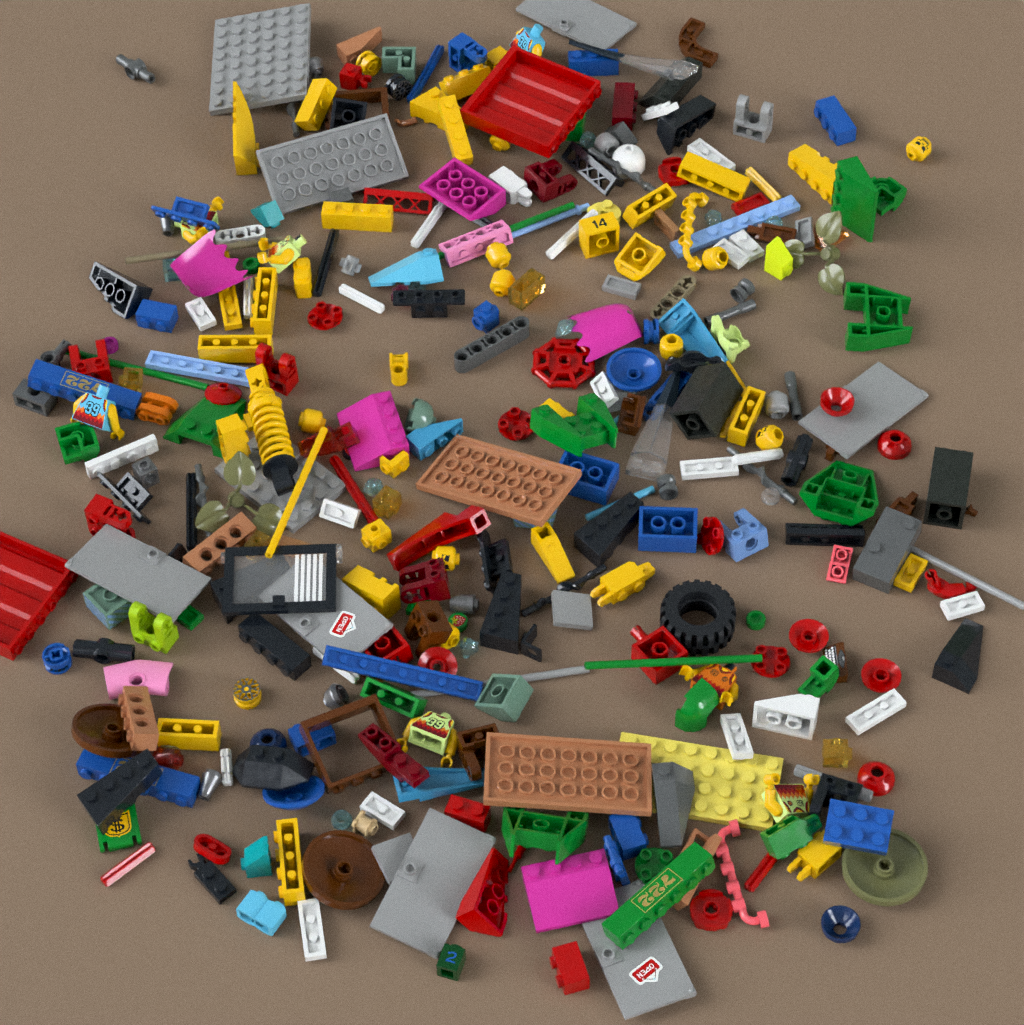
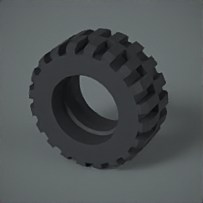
M694 579V582H689L688 580L682 582V585L677 584L673 587V591L669 590L665 594V598H663L661 603L660 627L664 625L688 651L690 656L696 657V654L708 656V653L714 654L719 652V648H725L735 632V602L725 589L721 590V586L718 584L713 585L711 581L705 580V582H700V579ZM690 611H703L713 616L715 620L705 625H693L684 621L681 616Z

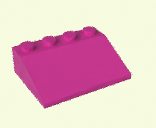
M455 157L419 185L421 190L469 221L493 215L506 205V190Z
M391 391L371 394L337 413V419L354 471L379 467V458L382 455L388 460H392L403 450L409 454V444Z
M604 849L568 856L558 865L555 864L554 859L521 867L523 884L536 933L608 918L619 908Z

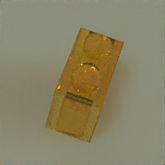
M530 268L508 288V303L523 311L545 291V276Z

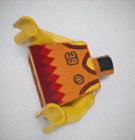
M710 664L709 666L706 665L696 669H692L687 665L682 666L679 675H684L686 681L691 679L690 689L703 678L716 690L720 699V703L716 706L717 709L722 710L726 703L730 707L731 703L738 699L739 686L736 683L737 676L734 674L737 671L735 664H726L724 667L719 664Z

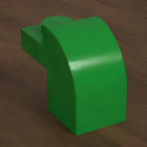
M822 655L809 669L811 676L797 691L799 694L812 695L820 698L825 692L828 694L838 680V666Z

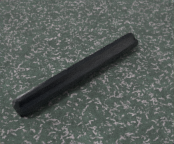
M332 228L329 232L312 289L314 297L322 295L340 235L338 229Z
M194 472L186 474V547L188 551L197 546V528L195 527L197 517L196 473Z

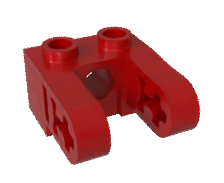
M105 338L95 340L98 357L81 360L78 344L68 346L72 371L109 383L113 382Z
M261 342L255 351L256 365L263 363L271 389L288 396L299 382L295 356L285 352L278 361L273 357L272 347Z
M95 494L84 509L90 534L94 536L105 524H108L136 539L134 529L129 527L132 524L131 513L114 505L112 499Z

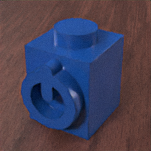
M486 300L473 309L474 317L471 320L476 329L482 330L487 334L499 325V309L496 305H492Z

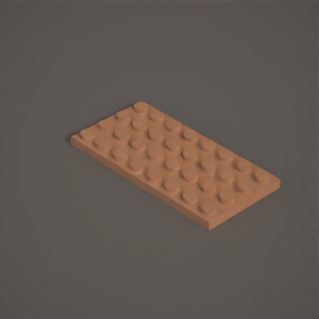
M456 434L418 480L416 487L418 490L470 506L482 507L484 510L543 527L581 478L582 471L581 469Z
M487 732L483 805L651 817V744Z

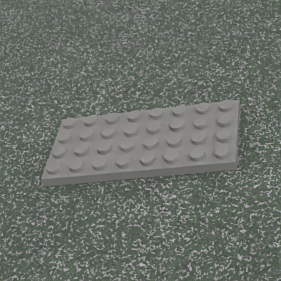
M387 113L256 150V156L272 201L276 200L283 215L322 204L323 201L329 200L328 192L348 187L353 195L363 192L364 187L377 188L409 178Z

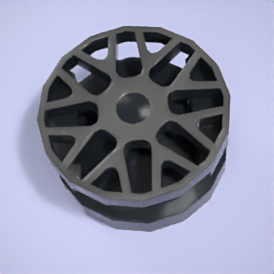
M402 74L391 76L385 85L387 93L396 101L407 97L412 88L410 81L406 80Z

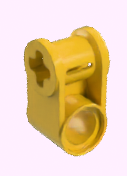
M408 352L394 355L389 353L391 382L395 386H403L408 381Z

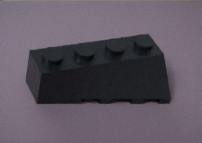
M699 95L679 106L677 110L658 119L656 133L667 155L673 153L672 149L675 146L679 148L683 144L682 140L686 137H692L696 129L700 130L713 119L716 103Z

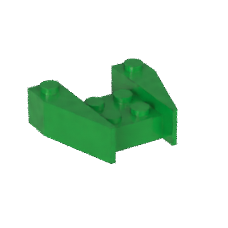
M846 282L843 295L844 310L863 311L864 323L848 322L845 334V351L865 352L910 343L913 327L903 326L902 314H908L911 297L866 283Z
M589 393L578 398L575 416L562 418L548 404L532 408L530 429L539 437L578 457H582L584 449L608 444L613 449L616 447L618 427L605 402L595 393Z
M503 807L501 830L509 857L513 858L517 845H521L524 848L534 847L548 852L556 851L555 864H560L584 843L588 830L589 812L568 811L566 817L530 812L527 811V808Z

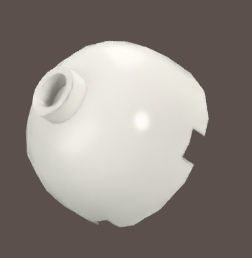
M624 144L619 146L613 153L612 159L618 160L623 169L629 172H639L640 174L645 170V155L638 146Z

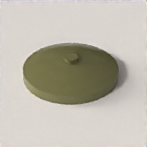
M891 828L886 856L847 848L844 850L842 857L843 878L850 890L868 903L878 906L904 904L917 896L926 882L928 873L926 855L917 841L902 831Z

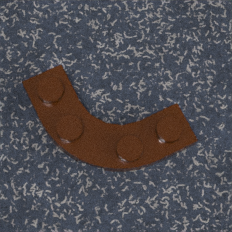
M691 17L679 33V48L685 57L703 62V66L711 68L718 59V53L705 49L696 42L697 37L705 28V22Z

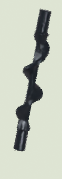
M602 564L590 570L585 576L573 583L564 581L557 586L556 590L567 592L572 589L580 590L588 580L595 579V577L607 571V567L605 564ZM551 595L547 598H541L521 610L522 616L525 618L533 612L539 611L544 605L552 604Z

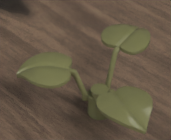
M841 211L824 214L817 220L816 232L818 236L823 237L822 241L828 246L824 247L821 252H804L805 245L798 239L788 240L784 243L793 258V269H798L803 265L804 255H821L824 261H829L825 264V269L819 271L818 282L824 291L833 295L844 294V270L840 265L833 264L834 261L839 259L840 250L835 245H831L837 242L841 235Z
M237 451L227 462L223 471L224 479L230 485H238L237 489L228 495V503L225 508H223L218 500H212L203 505L197 514L195 527L214 533L229 521L226 511L230 506L234 508L244 506L256 515L252 519V523L257 527V532L265 535H274L283 513L277 505L272 503L261 505L258 512L244 503V496L239 491L242 488V484L249 486L254 482L256 470L249 457L241 451Z

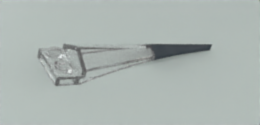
M569 40L570 45L674 81L675 78L684 80L695 74L699 65L684 60L628 55Z
M681 371L672 372L631 451L625 474L656 482L659 476L665 474L674 421L669 412L677 401Z

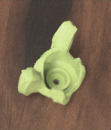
M714 315L711 318V335L717 344L722 347L729 362L733 364L737 355L750 346L749 341L742 337L738 327L731 324L728 329H725L720 316Z

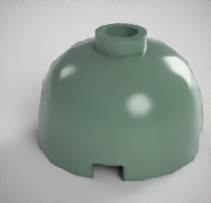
M415 397L411 403L415 406L411 410L409 409L404 426L406 434L411 433L415 429L424 428L429 424L436 423V417H433L434 410L427 401Z

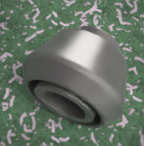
M317 56L309 58V77H320L324 71L322 58Z
M333 683L324 693L323 702L326 707L333 710L349 703V696L342 685Z

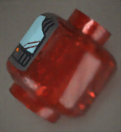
M160 745L152 754L160 766L178 770L184 763V756L176 746Z

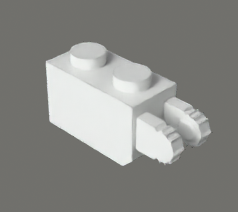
M502 166L488 176V179L506 190V202L509 204H516L518 202L525 207L531 206V190L529 191L526 181L519 178L512 170Z

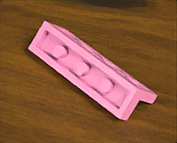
M499 220L438 245L439 249L445 254L447 265L451 268L484 255L487 247L494 242L504 243L506 246L514 242L510 227L503 220Z

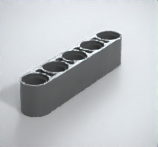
M518 316L457 350L454 353L455 370L458 373H467L526 340L530 335L529 319L524 316Z

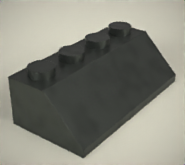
M691 57L674 62L643 96L638 105L649 108L667 101L679 104L702 78L703 62Z

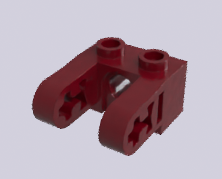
M551 159L544 163L538 161L525 167L523 179L526 181L528 188L543 203L572 191L578 184V180L572 174H567L560 178L555 177L562 170V165L556 159Z
M443 558L431 559L404 567L399 571V582L402 585L400 596L404 603L412 604L429 599L431 601L451 599L449 577Z

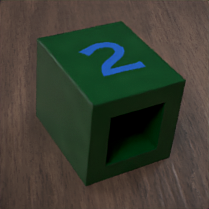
M445 943L436 965L437 976L458 981L466 961L465 949L457 944L450 945Z

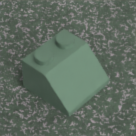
M492 673L474 706L500 721L516 722L534 689L521 675Z

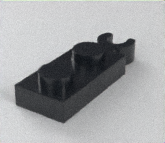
M199 853L197 854L198 863H193L190 859L188 860L190 869L195 871L194 877L219 905L237 893L236 888L211 861L205 864L204 857Z

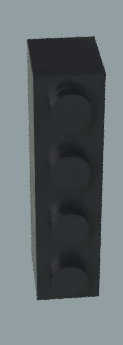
M249 615L238 625L239 638L244 643L250 644L257 654H262L266 657L272 666L276 665L284 676H289L295 681L312 666L310 655L261 615Z

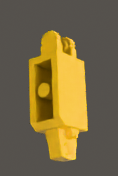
M629 561L600 577V585L593 589L590 595L595 599L600 597L597 604L601 607L609 603L614 605L619 601H624L628 596L635 592H640L645 587V581L655 574V568L649 562L637 566L635 562Z
M825 829L822 832H817L813 836L812 841L805 847L798 849L797 858L787 867V871L793 873L799 867L803 868L796 877L800 882L809 875L816 879L841 857L842 847L823 844Z

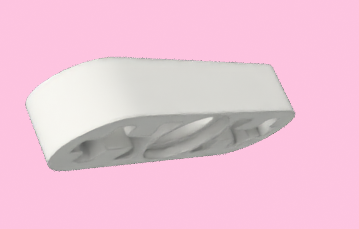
M262 225L225 229L215 234L216 245L266 238L265 227ZM238 234H244V235H245V236L242 237V238H237V237H236Z

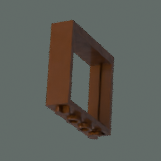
M387 87L336 91L335 98L367 103L381 102L382 114L387 113L390 121ZM332 102L325 115V121H329L325 123L326 130H329Z
M376 694L300 722L299 731L319 777L324 782L327 794L341 793L345 790V787L351 785L353 787L359 786L364 783V780L369 778L372 780L377 779L384 772L388 771L380 764L331 783L310 735L311 732L371 710L379 728L396 740Z

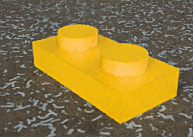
M910 553L896 576L893 585L911 593L928 566V560Z

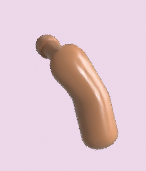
M413 117L407 120H398L396 118L394 122L399 127L411 126L417 123V118Z

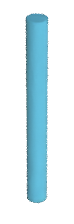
M649 486L633 494L641 499L655 493V489L653 486ZM617 501L585 514L586 520L594 519Z

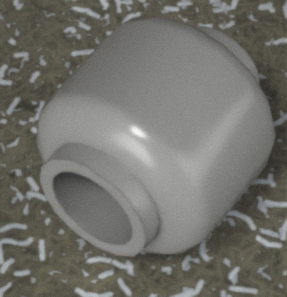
M604 132L597 136L594 147L609 158L613 156V153L619 147V142L611 133Z
M775 390L765 397L766 414L772 419L784 418L789 412L788 396L783 392Z

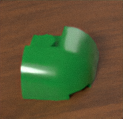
M872 177L871 180L879 192L876 212L881 216L889 210L894 212L903 202L907 188L891 177Z
M75 422L55 428L65 465L81 460L87 462L97 458L100 453V446L93 427Z
M703 678L686 693L684 697L687 700L681 709L678 708L676 710L675 727L685 732H696L707 726V717L711 715L714 708L720 703L716 690Z

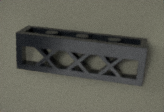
M572 141L561 156L566 163L605 196L609 195L615 185L622 187L625 183L606 165L589 154L588 150L579 143ZM572 150L575 151L576 159L569 160L567 157ZM580 161H586V169H580ZM597 170L598 178L592 179L591 171ZM608 179L610 183L606 189H603L602 180Z
M785 524L786 545H839L845 547H863L865 529H863V525Z

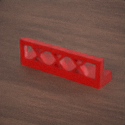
M364 187V204L368 202V195L375 196L379 200L376 204L381 203L385 205L383 201L390 197L396 202L393 205L394 212L429 215L432 211L433 202H435V198L427 193ZM404 199H409L413 205L408 209H404L400 203ZM421 201H429L428 211L421 210L417 204Z

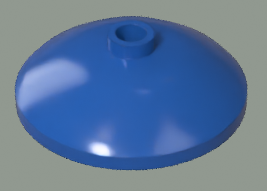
M635 347L617 351L609 358L606 365V374L609 381L617 388L629 392H640L653 387L659 381L662 372L661 363L656 355L646 349Z
M311 775L308 783H301L296 787L281 792L263 790L262 794L264 801L272 807L283 810H299L317 802L325 792V785L319 777Z

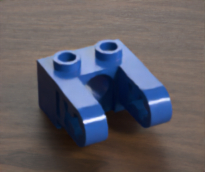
M463 32L448 42L449 67L456 72L464 69H474V65L484 63L488 59L487 49Z

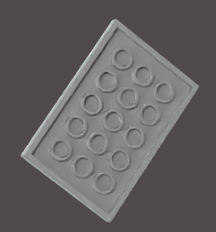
M253 437L248 442L251 450L249 459L255 467L256 477L251 485L246 486L242 484L239 492L259 508L263 504L272 503L277 505L283 513L292 492L282 496L277 495L273 480L266 478L263 474V465L256 438ZM292 443L294 455L298 461V470L293 475L295 483H297L309 455ZM315 460L285 528L293 534L321 511L324 498L335 500L347 490L344 482ZM224 461L214 468L215 473L223 480H225L223 471L226 465Z

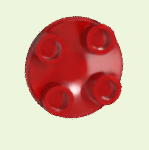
M320 301L308 313L307 320L309 325L317 330H329L341 323L343 312L340 306Z
M518 407L510 408L498 421L499 432L509 440L519 441L528 438L534 432L529 428L531 415L526 411L520 410Z
M705 517L701 531L697 535V543L702 545L708 555H716L723 546L724 529L718 518Z
M758 645L753 654H762V662L751 663L753 670L761 676L768 678L780 677L790 668V657L787 654V649L784 647Z

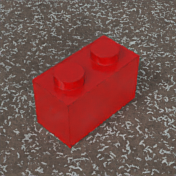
M451 794L444 814L486 833L491 820V806Z
M577 941L552 947V956L549 957L552 970L556 969L558 975L555 976L558 988L563 989L564 995L589 989L590 978Z

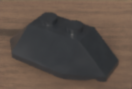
M251 745L238 755L232 773L242 787L281 792L296 787L301 783H308L315 765L289 748Z

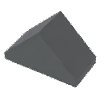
M624 121L608 127L605 131L611 133L618 140L619 146L624 144L636 145L638 142Z

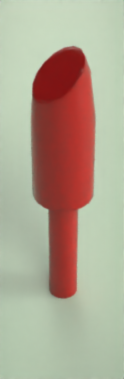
M518 845L514 853V859L507 870L508 872H512L517 860L521 859L526 848Z

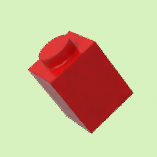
M346 63L339 73L340 87L342 89L356 90L360 86L367 89L368 82H372V76L362 75L361 66Z

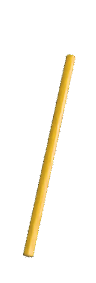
M321 427L267 548L265 553L267 558H272L328 432L326 427Z

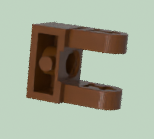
M438 600L417 602L404 628L408 640L415 641L421 638L415 651L418 660L427 649L440 647L441 644H445L453 631Z
M495 723L456 732V750L471 782L482 779L478 759L485 758L486 733H499Z

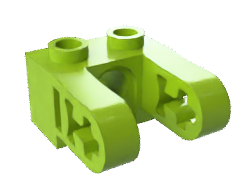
M138 601L132 603L128 616L133 639L139 644L151 647L156 652L160 651L167 654L179 638L177 626L173 624L171 616L161 612L155 617L148 613L145 604Z

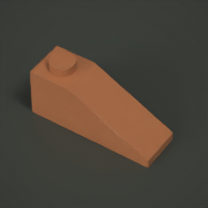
M376 27L336 44L337 55L344 65L346 63L356 65L358 57L364 51H373L382 41L381 27Z

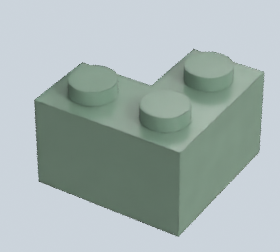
M382 47L383 73L402 74L406 80L410 81L411 85H414L417 66L416 47Z

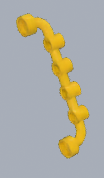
M692 192L682 202V205L687 209L681 214V218L685 222L681 224L679 230L684 235L679 238L678 243L683 247V256L688 262L687 267L693 272H696L702 266L700 258L691 256L690 247L693 245L691 235L694 232L692 222L696 218L693 214L696 206L699 208L704 207L709 201V197L703 192Z

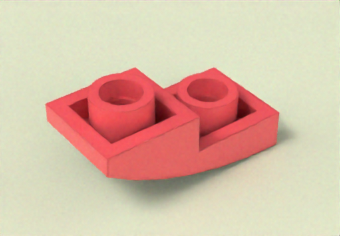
M834 545L826 581L846 584L853 548Z

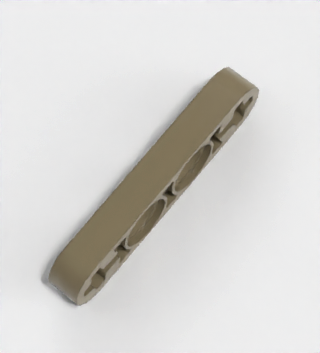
M692 275L682 276L650 310L649 320H659L683 298L686 300L696 288V278ZM676 292H680L683 295L675 296L673 294ZM670 303L672 304V306L665 307L663 306V304Z

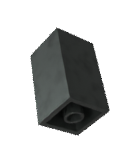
M726 363L698 366L669 414L687 440L717 437L744 389Z
M935 447L923 524L962 530L973 452Z

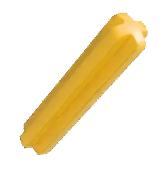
M753 167L745 170V175L751 178V181L772 202L781 199L782 196Z

